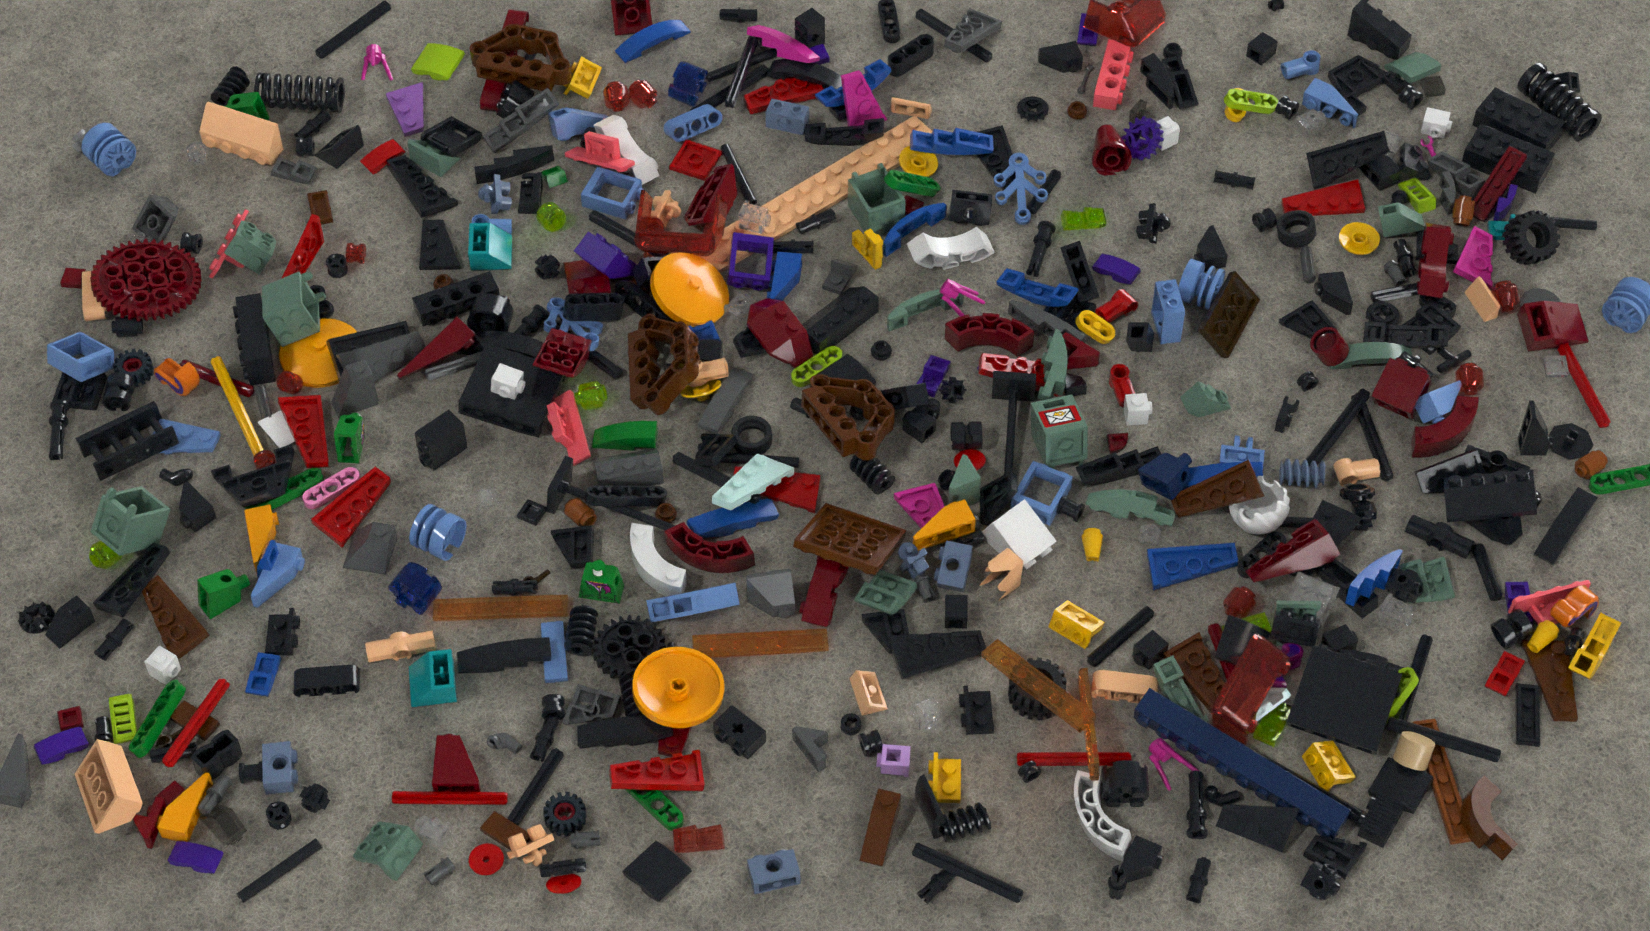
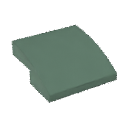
M1414 52L1386 64L1384 68L1388 72L1396 73V77H1402L1411 84L1439 72L1441 64L1424 53Z
M1444 556L1422 563L1421 559L1399 565L1400 570L1406 571L1410 569L1418 573L1424 584L1421 596H1418L1415 603L1455 598L1449 569Z
M879 570L870 583L865 582L854 601L893 615L910 599L917 589V585L914 581Z

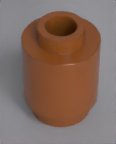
M1459 196V199H1455L1452 214L1454 225L1470 226L1475 207V201L1471 200L1472 197Z
M1600 450L1589 452L1575 462L1576 474L1581 478L1589 479L1599 473L1608 463L1606 455Z
M580 498L570 499L565 504V515L579 527L593 525L596 521L597 516L594 514V510Z

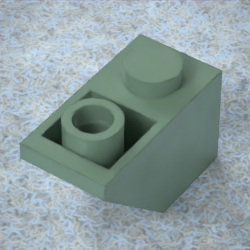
M1399 202L1378 206L1384 237H1394L1399 234L1415 233L1424 230L1422 214Z
M1199 381L1180 396L1187 412L1196 417L1231 409L1227 401L1229 398L1223 390H1217L1211 385H1206Z

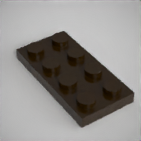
M1236 271L1228 274L1198 329V332L1222 358H1229L1260 301L1259 297Z

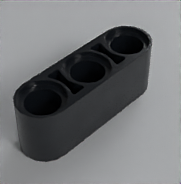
M922 34L892 52L888 56V66L891 68L889 75L893 77L902 76L933 56L934 38L929 34Z
M617 293L568 294L565 297L563 317L569 321H616L622 316L624 297Z
M355 665L300 668L294 672L293 694L297 697H301V695H309V697L323 696L325 693L338 695L353 691L358 693L360 691V669Z

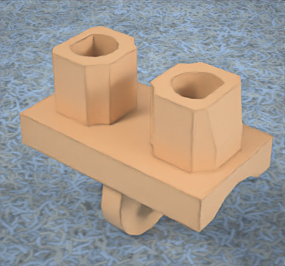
M665 190L662 196L654 197L653 207L655 210H648L645 217L649 224H656L658 229L665 230L672 217L677 218L680 216L681 208L678 206L679 203L671 198V191Z
M541 824L527 829L531 839L528 843H526L522 833L508 838L511 851L507 852L509 859L527 854L528 856L523 858L525 864L532 862L537 867L542 863V856L547 853L544 848L540 850L537 848L554 841V837L552 834L546 835Z

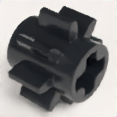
M541 255L535 261L538 265L535 268V272L541 279H554L560 274L557 270L560 267V263L554 256Z
M949 377V381L942 380L943 384L939 389L943 395L942 400L949 399L950 403H956V399L963 400V395L967 391L963 385L964 381L957 380L956 377Z
M316 783L312 786L304 787L299 795L303 798L301 805L313 813L320 809L325 810L330 802L327 798L328 790Z

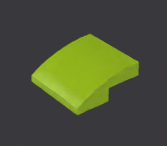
M428 43L412 66L411 71L417 75H430L434 80H449L465 53L448 45Z

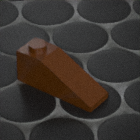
M878 788L859 861L883 866L901 807L900 793Z

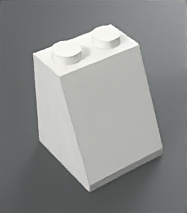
M1025 499L982 531L985 541L999 554L1006 548L1011 549L1023 560V566L1026 570L1037 562L1034 559L1040 554L1043 558L1053 550L1050 546L1057 542Z

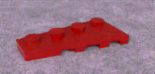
M792 77L784 80L781 78L776 80L774 85L769 87L763 86L744 95V102L749 114L766 111L771 98L790 103H799L815 99V94L824 89L822 85Z
M311 214L282 278L299 271L301 274L305 273L325 242L319 216Z
M982 353L979 358L978 374L993 378L994 371L1035 373V390L1039 391L1041 386H1045L1044 365L1041 364V359L1039 358L1036 361L1026 360V357L1019 356L1017 359H1010L1007 355Z
M321 395L278 397V404L306 468L329 467Z
M375 466L311 519L312 524L340 547H343L391 484L390 477Z
M735 466L733 476H734L742 467ZM794 472V475L789 478L787 476L781 478V482L777 485L771 484L767 486L766 491L761 493V495L774 501H781L789 504V506L808 510V512L815 513L821 475Z
M700 749L694 750L691 754L687 755L676 753L672 754L670 758L660 759V757H653L647 762L636 760L613 764L609 768L611 789L703 791L705 785Z

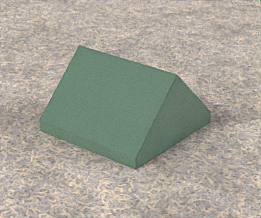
M408 139L410 160L439 177H442L460 160V157H451L448 153L445 154L422 140Z
M962 455L949 486L948 504L964 499L968 506L979 503L981 477L967 455Z

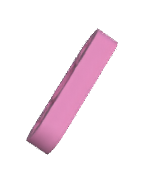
M353 467L345 468L306 490L302 497L305 507L317 509L340 496L360 479L359 471ZM350 475L351 477H354V479L350 480L346 477ZM334 485L338 487L334 492L326 491L329 486ZM310 497H313V498H316L317 500H316V501H313V500H309V498H310Z

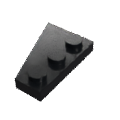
M423 220L419 261L420 270L461 269L443 220Z
M1477 449L1414 472L1422 493L1444 492V478L1453 475L1486 474Z
M1224 804L1216 827L1283 853L1300 808Z

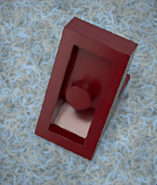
M1067 332L1062 335L1066 345L1067 356H1069L1067 369L1096 367L1099 364V351Z
M155 797L153 804L148 807L147 817L136 814L132 819L134 826L149 849L153 848L159 833L157 821L161 815L163 816L167 807L165 798Z

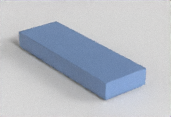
M563 621L541 623L542 638L549 637L551 647V661H543L545 683L568 681Z

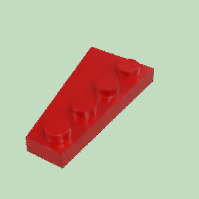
M1358 179L1282 198L1281 201L1284 214L1294 210L1306 211L1312 214V216L1365 213V205Z

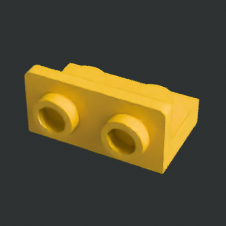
M581 56L577 63L573 62L570 67L572 78L568 84L563 85L566 87L563 94L567 95L571 90L588 99L602 67Z
M1067 600L1054 610L1048 627L1086 649L1091 638L1102 630L1105 622Z
M1333 740L1314 742L1302 755L1304 762L1319 786L1327 791H1330L1334 785L1352 783L1356 778Z
M934 752L933 760H929L928 774H933V780H928V783L937 802L960 803L961 759H938V752Z

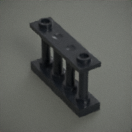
M154 401L75 438L84 458L93 455L96 459L93 466L100 481L179 444L173 426L171 425L163 429L159 423L162 417ZM151 426L156 433L144 438L140 431ZM132 436L136 443L124 448L120 441ZM112 445L116 452L104 457L100 450Z

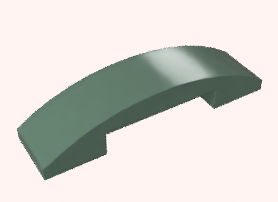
M940 289L919 294L906 300L887 317V329L892 331L908 325V317L941 305L945 311L951 309V306L941 299L943 294L939 292ZM959 293L956 299L951 298L950 300L956 306L962 305L964 295Z
M1365 342L1348 345L1349 353L1346 359L1336 366H1330V369H1351L1352 365L1387 363L1389 358L1395 360L1404 351L1411 356L1412 353L1409 347L1394 343Z
M1172 655L1153 664L1155 675L1164 696L1212 725L1207 715H1202L1182 677L1184 674L1174 656Z

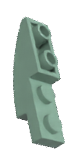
M1055 329L1053 337L1049 336L1046 347L1048 352H1044L1041 359V364L1044 365L1043 374H1045V386L1040 387L1038 399H1041V401L1052 399L1054 394L1063 396L1067 374V350L1059 329Z
M1111 489L1089 493L1086 505H1089L1091 509L1109 512L1111 516L1122 519V517L1127 519L1129 512H1133L1139 518L1147 517L1153 519L1159 525L1172 526L1175 518V511L1156 505L1158 496L1135 490Z

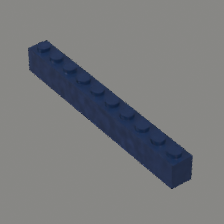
M1149 688L1136 706L1133 718L1136 719L1139 725L1151 728L1160 738L1169 739L1180 750L1192 753L1201 763L1210 764L1219 774L1223 776L1228 775L1240 787L1249 788L1254 791L1260 799L1268 800L1275 804L1276 807L1300 808L1296 820L1305 826L1310 825L1315 828L1320 836L1334 839L1348 819L1350 809L1153 689Z

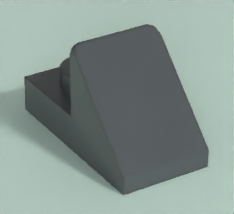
M840 259L831 260V271L824 281L822 289L841 295L858 265Z
M797 726L792 728L793 741L817 772L826 768L827 755L821 746L828 743V732Z

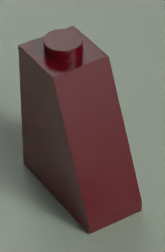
M445 734L437 735L432 776L433 791L481 792L478 776L460 735Z

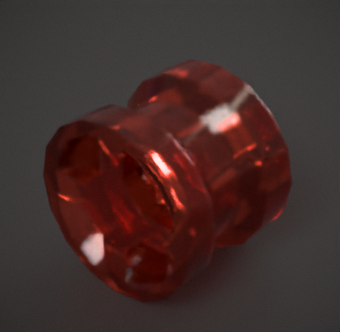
M348 243L346 247V262L358 261L359 264H364L366 245L364 243L359 245Z
M284 371L278 375L276 384L279 390L289 394H296L302 389L303 380L295 373Z
M268 450L259 451L253 459L256 470L276 463L274 453Z

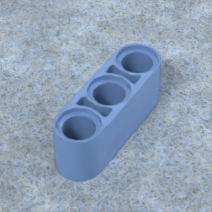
M709 104L702 105L668 120L664 124V132L676 142H681L718 126L722 122V114Z

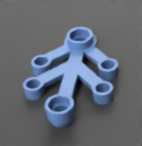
M1015 153L1010 156L1007 169L1003 173H998L994 176L995 186L1003 187L1006 184V180L1014 172L1016 178L1004 191L996 193L995 202L998 205L1006 204L1007 199L1017 190L1018 210L1015 212V221L1020 225H1026L1031 220V213L1026 209L1025 190L1035 196L1036 200L1041 203L1047 200L1048 193L1045 189H1038L1026 180L1024 172L1034 178L1035 183L1038 185L1046 182V173L1031 167L1025 154ZM1016 160H1021L1022 162H1021V163H1016L1015 161H1016ZM1038 176L1044 177L1041 180L1037 179ZM999 178L1003 179L1002 182H997L996 180ZM1039 194H1044L1045 196H1044V197H1039L1038 195H1039ZM1003 196L1004 199L999 200L998 197ZM1024 213L1026 216L1021 217L1019 214Z
M558 297L551 298L546 307L550 315L544 321V331L550 332L552 328L556 329V320L559 316L563 320L559 330L568 332L570 327L577 336L592 340L590 351H594L598 347L599 336L597 334L602 333L603 324L599 321L566 320L563 317L565 300ZM581 326L590 328V332L586 333Z

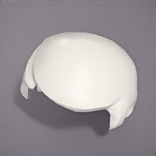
M1258 476L1257 479L1265 497L1229 505L1233 520L1240 528L1250 534H1266L1275 531L1283 524L1290 510V498L1287 496V490L1281 487L1275 480L1274 484H1269L1264 480V476Z

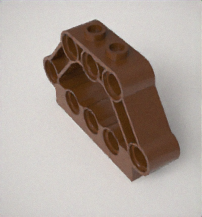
M509 24L498 33L482 41L472 43L469 48L472 65L476 67L478 78L502 83L509 82L510 84L517 80L528 88L540 91L547 88L552 91L554 85H566L572 78L570 63L563 56L559 46L558 35L552 31ZM519 49L531 55L539 53L546 57L548 64H544L539 59L529 61L520 55L510 57L506 54Z
M646 314L640 319L638 330L628 333L630 400L639 409L649 408L655 415L666 413L671 403L682 390L697 378L699 374L698 362L700 361L697 347L699 340L697 335L684 322L674 323L659 319L654 314ZM662 341L672 344L670 353L674 356V360L660 378L657 379L661 368L657 364L660 351L656 348V342Z
M817 374L810 378V388L802 390L801 407L842 457L855 454L862 460L875 458L877 448L885 436L893 431L894 407L869 380L841 379ZM836 404L861 408L863 410V417L869 420L863 431L859 432L856 429V422L851 418H847L845 409Z

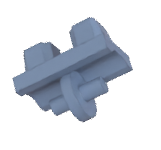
M494 174V182L490 186L484 184L478 190V197L486 203L490 202L491 214H498L499 209L509 210L512 200L511 197L502 196L509 195L510 182H503L500 180V175Z
M906 542L898 549V555L903 560L899 569L902 573L907 570L913 580L916 576L924 574L929 568L928 563L924 559L928 554L925 548L921 549L918 553L917 547L913 543Z

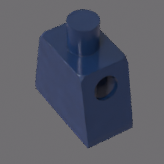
M1163 453L1138 469L1141 484L1147 489L1173 500L1191 479L1188 467L1192 463L1191 457L1187 453L1181 454L1178 458L1169 453Z

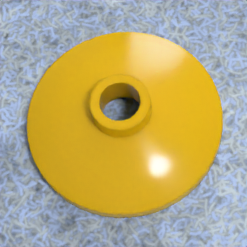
M907 146L899 155V164L906 173L929 177L937 170L938 160L934 153L910 150V146Z
M1353 222L1345 225L1340 230L1339 242L1348 252L1364 255L1377 249L1380 243V236L1372 226L1362 222Z
M718 379L710 380L698 387L687 385L680 394L682 397L697 398L698 401H704L710 398L709 394L721 387V381Z

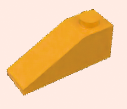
M966 500L954 501L944 506L913 536V544L917 547L918 551L975 532L976 519Z
M270 504L244 510L256 573L258 563L268 542L275 538V526L279 525L277 512H272Z
M205 772L166 807L163 816L161 815L157 821V829L160 832L161 838L189 842L200 817L197 806L206 796L207 789L213 786L210 773Z

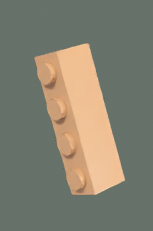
M206 103L199 131L202 143L205 146L221 149L225 153L237 154L243 159L255 160L261 165L268 164L272 166L284 150L277 123L215 103Z
M97 739L74 775L94 832L99 834L132 821L136 813L141 810L143 802L122 746Z

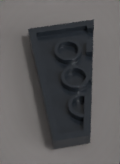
M980 630L888 636L901 679L988 652Z

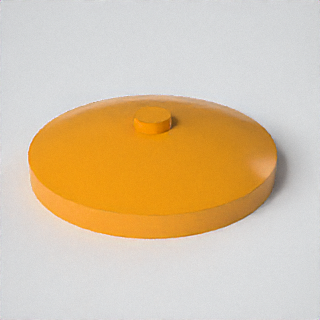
M672 253L662 258L652 271L650 286L653 297L662 311L676 322L681 321L687 326L696 327L711 320L713 323H716L726 312L729 305L727 284L720 272L705 259L690 253Z
M320 319V332L286 346H280L279 360L284 373L292 381L306 387L323 388L338 384L339 380L326 341L331 338L356 333L357 331L349 324L340 320Z
M668 647L651 653L641 661L633 676L632 693L639 710L653 722L666 727L687 728L707 721L717 712L723 701L725 684L718 665L704 653L686 647Z

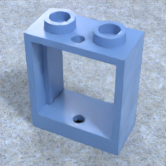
M597 166L581 193L582 207L626 220L629 214L634 213L637 200H641L644 195L642 180ZM604 183L630 190L623 203L598 196Z
M1176 279L1155 282L1151 314L1160 344L1181 342L1185 309Z
M78 332L47 344V363L74 379L83 382L114 369V350L88 335ZM77 354H82V355H84L85 357H82V358H80V359H76V358H74V357H72V356H75V355H77Z
M1033 461L1017 487V493L1011 499L1010 509L1025 499L1042 523L1050 526L1057 514L1056 511L1063 496H1067L1072 488L1073 476L1050 468L1043 463ZM1034 476L1061 486L1050 506L1023 496Z

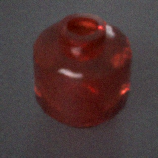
M636 80L628 89L629 99L638 108L642 109L646 106L651 108L657 102V90L647 80Z
M613 81L604 88V103L608 109H612L614 112L623 111L624 107L629 105L630 98L626 85L619 81Z
M1511 280L1496 282L1490 290L1500 304L1502 312L1514 310V306L1520 302L1518 287L1516 284L1511 283Z
M1465 363L1456 370V382L1461 380L1462 383L1459 391L1465 392V395H1476L1484 387L1483 370L1477 364Z
M1234 587L1223 601L1226 609L1225 614L1239 619H1246L1256 606L1255 594L1247 587Z

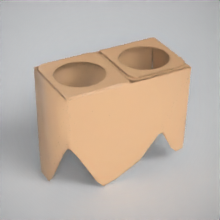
M1006 548L988 562L985 572L991 573L979 586L993 581L1003 572H1006L1008 575L997 586L1000 591H1006L999 599L1001 600L1020 586L1023 560L1011 549Z

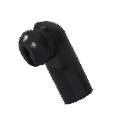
M164 468L161 470L159 477L174 486H179L192 479L193 472L188 468L180 469L176 472H171Z
M1213 785L1205 789L1206 800L1217 806L1223 807L1224 804L1240 801L1237 790L1222 794Z

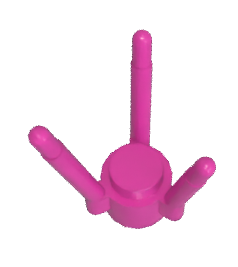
M371 44L366 48L361 80L365 79L368 63L375 66L380 61H382L389 80H393L385 54H382L381 47L377 44Z
M949 278L943 283L939 291L943 294L941 299L947 302L960 317L964 316V314L950 300L951 298L956 299L959 293L981 304H985L984 300L977 297L979 295L977 291L960 285Z
M1158 738L1149 746V751L1152 753L1149 759L1154 763L1167 790L1170 791L1171 786L1159 763L1160 760L1166 762L1173 757L1190 770L1199 771L1174 751L1164 739Z

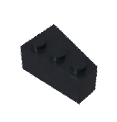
M1360 0L1352 9L1347 36L1354 41L1367 45L1372 50L1375 49L1383 53L1388 58L1398 60L1409 48L1412 35L1394 20L1389 21L1382 15L1383 11L1378 8L1376 10L1367 3L1369 0Z

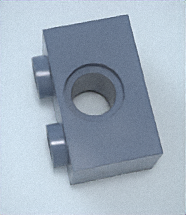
M771 98L765 112L766 127L804 135L806 124H809V107Z
M946 541L945 547L941 546L939 560H942L940 568H936L934 581H937L938 588L964 593L973 554V547L971 545ZM956 562L959 567L955 571H950L947 569L948 564Z
M290 741L262 744L263 787L266 795L294 792V784L298 783L297 769L294 770V764L298 763L297 750L292 749Z
M783 849L765 856L756 855L752 859L747 860L748 873L754 894L801 884L800 870L793 849ZM773 868L778 869V871L776 872H770L768 870Z

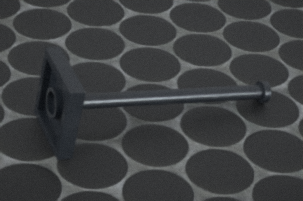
M993 372L992 399L1009 400L1004 474L1009 471L1013 472L1017 401L1034 402L1035 373Z
M564 457L548 487L546 512L555 514L564 495L567 493L584 499L586 491L570 485L573 472V458ZM602 506L664 531L676 526L626 506Z

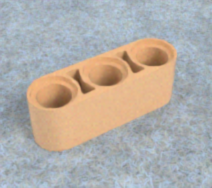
M91 271L82 272V310L84 320L87 322L107 319L105 316L106 307H101V302H97L96 297L93 296L90 281Z
M1097 670L1093 673L1091 696L1093 698L1099 696L1105 697L1107 700L1119 701V699H1123L1131 703H1139L1149 688L1158 693L1159 683L1156 677L1150 675Z

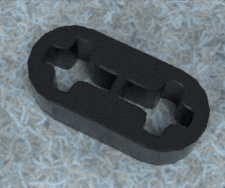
M1420 295V306L1423 307L1431 301L1448 316L1454 317L1456 305L1444 296L1443 298Z

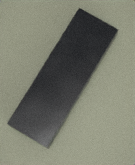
M1516 683L1517 745L1540 746L1539 685Z

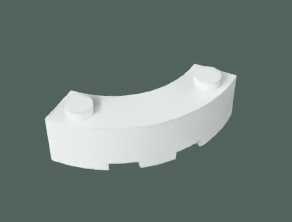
M612 115L594 124L598 134L619 139L620 156L622 158L635 161V165L625 171L629 173L628 176L641 179L642 185L659 176L657 162L646 155L635 143L627 130V123L622 117Z
M978 227L961 235L948 238L932 237L923 232L907 243L914 261L930 269L935 266L942 267L945 270L959 266L960 262L970 260L973 263L981 261L995 253L987 235Z
M632 523L630 529L632 560L640 577L645 583L654 588L656 592L664 596L684 593L687 585L686 569L668 563L658 554L654 547L653 526Z
M1077 770L1074 783V799L1081 825L1095 846L1108 856L1123 862L1132 844L1130 830L1114 823L1102 811V782L1100 776Z

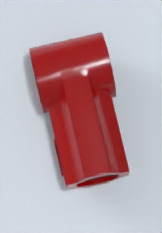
M1120 289L1112 296L1110 301L1095 309V314L1110 323L1123 314L1127 316V313L1130 311H1135L1138 307V302L1124 289Z
M1115 364L1110 370L1109 385L1113 388L1119 406L1124 408L1125 395L1135 394L1129 378L1130 372L1128 367L1124 364Z

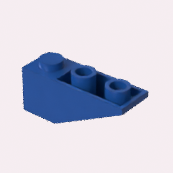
M777 252L776 260H772L774 276L770 275L769 288L772 289L767 292V298L783 301L799 283L802 269V254Z

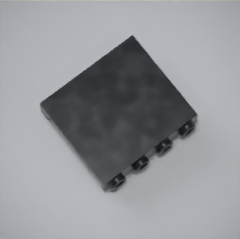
M486 343L459 399L458 413L539 438L542 432V424L548 413L547 405L553 402L561 382L565 381V376L533 366L535 358ZM500 363L524 372L523 381L526 382L522 393L517 394L515 400L504 398L497 393L491 392V379Z
M1323 644L1313 645L1287 720V726L1376 756L1402 674L1398 673L1399 670L1390 666H1385V668L1376 666V662L1369 659H1363V661L1355 659L1354 655L1348 652L1341 651V653L1331 651L1332 648Z

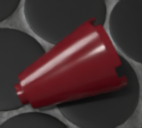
M1112 125L1100 126L1097 129L1092 154L1093 167L1103 176L1117 175L1114 172H1125L1132 161L1130 149Z

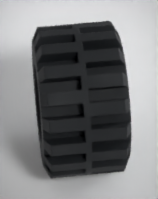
M1533 210L1515 216V218L1508 221L1509 224H1506L1504 227L1506 231L1502 234L1505 240L1502 242L1503 245H1506L1507 249L1505 251L1511 254L1510 258L1512 260L1517 259L1516 263L1530 265L1547 260L1557 252L1555 248H1558L1560 245L1557 242L1560 239V234L1557 233L1559 227H1555V220L1549 219L1550 215L1547 213L1543 214V211L1538 210L1535 212ZM1527 229H1530L1535 235V247L1527 240Z
M1037 657V660L1028 658L1026 663L1024 661L1019 662V667L1015 666L1009 678L1008 696L1009 703H1013V710L1017 711L1019 709V715L1023 717L1027 714L1030 720H1033V716H1037V720H1042L1045 715L1049 719L1052 717V712L1056 715L1059 712V708H1062L1064 705L1067 684L1066 677H1064L1065 673L1063 670H1059V665L1056 663L1052 665L1051 660L1042 661V658ZM1037 683L1046 686L1049 690L1043 693H1034L1028 690L1026 686Z

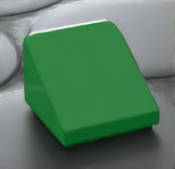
M560 166L541 171L549 189L568 182L565 170Z

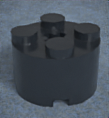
M479 293L472 304L467 319V326L474 332H508L514 313L510 299L504 295Z
M1122 760L1113 762V767L1107 768V765L1102 767V798L1106 801L1108 807H1119L1120 803H1130L1131 807H1142L1144 805V801L1149 798L1148 767L1146 765L1143 768L1140 767L1137 761Z

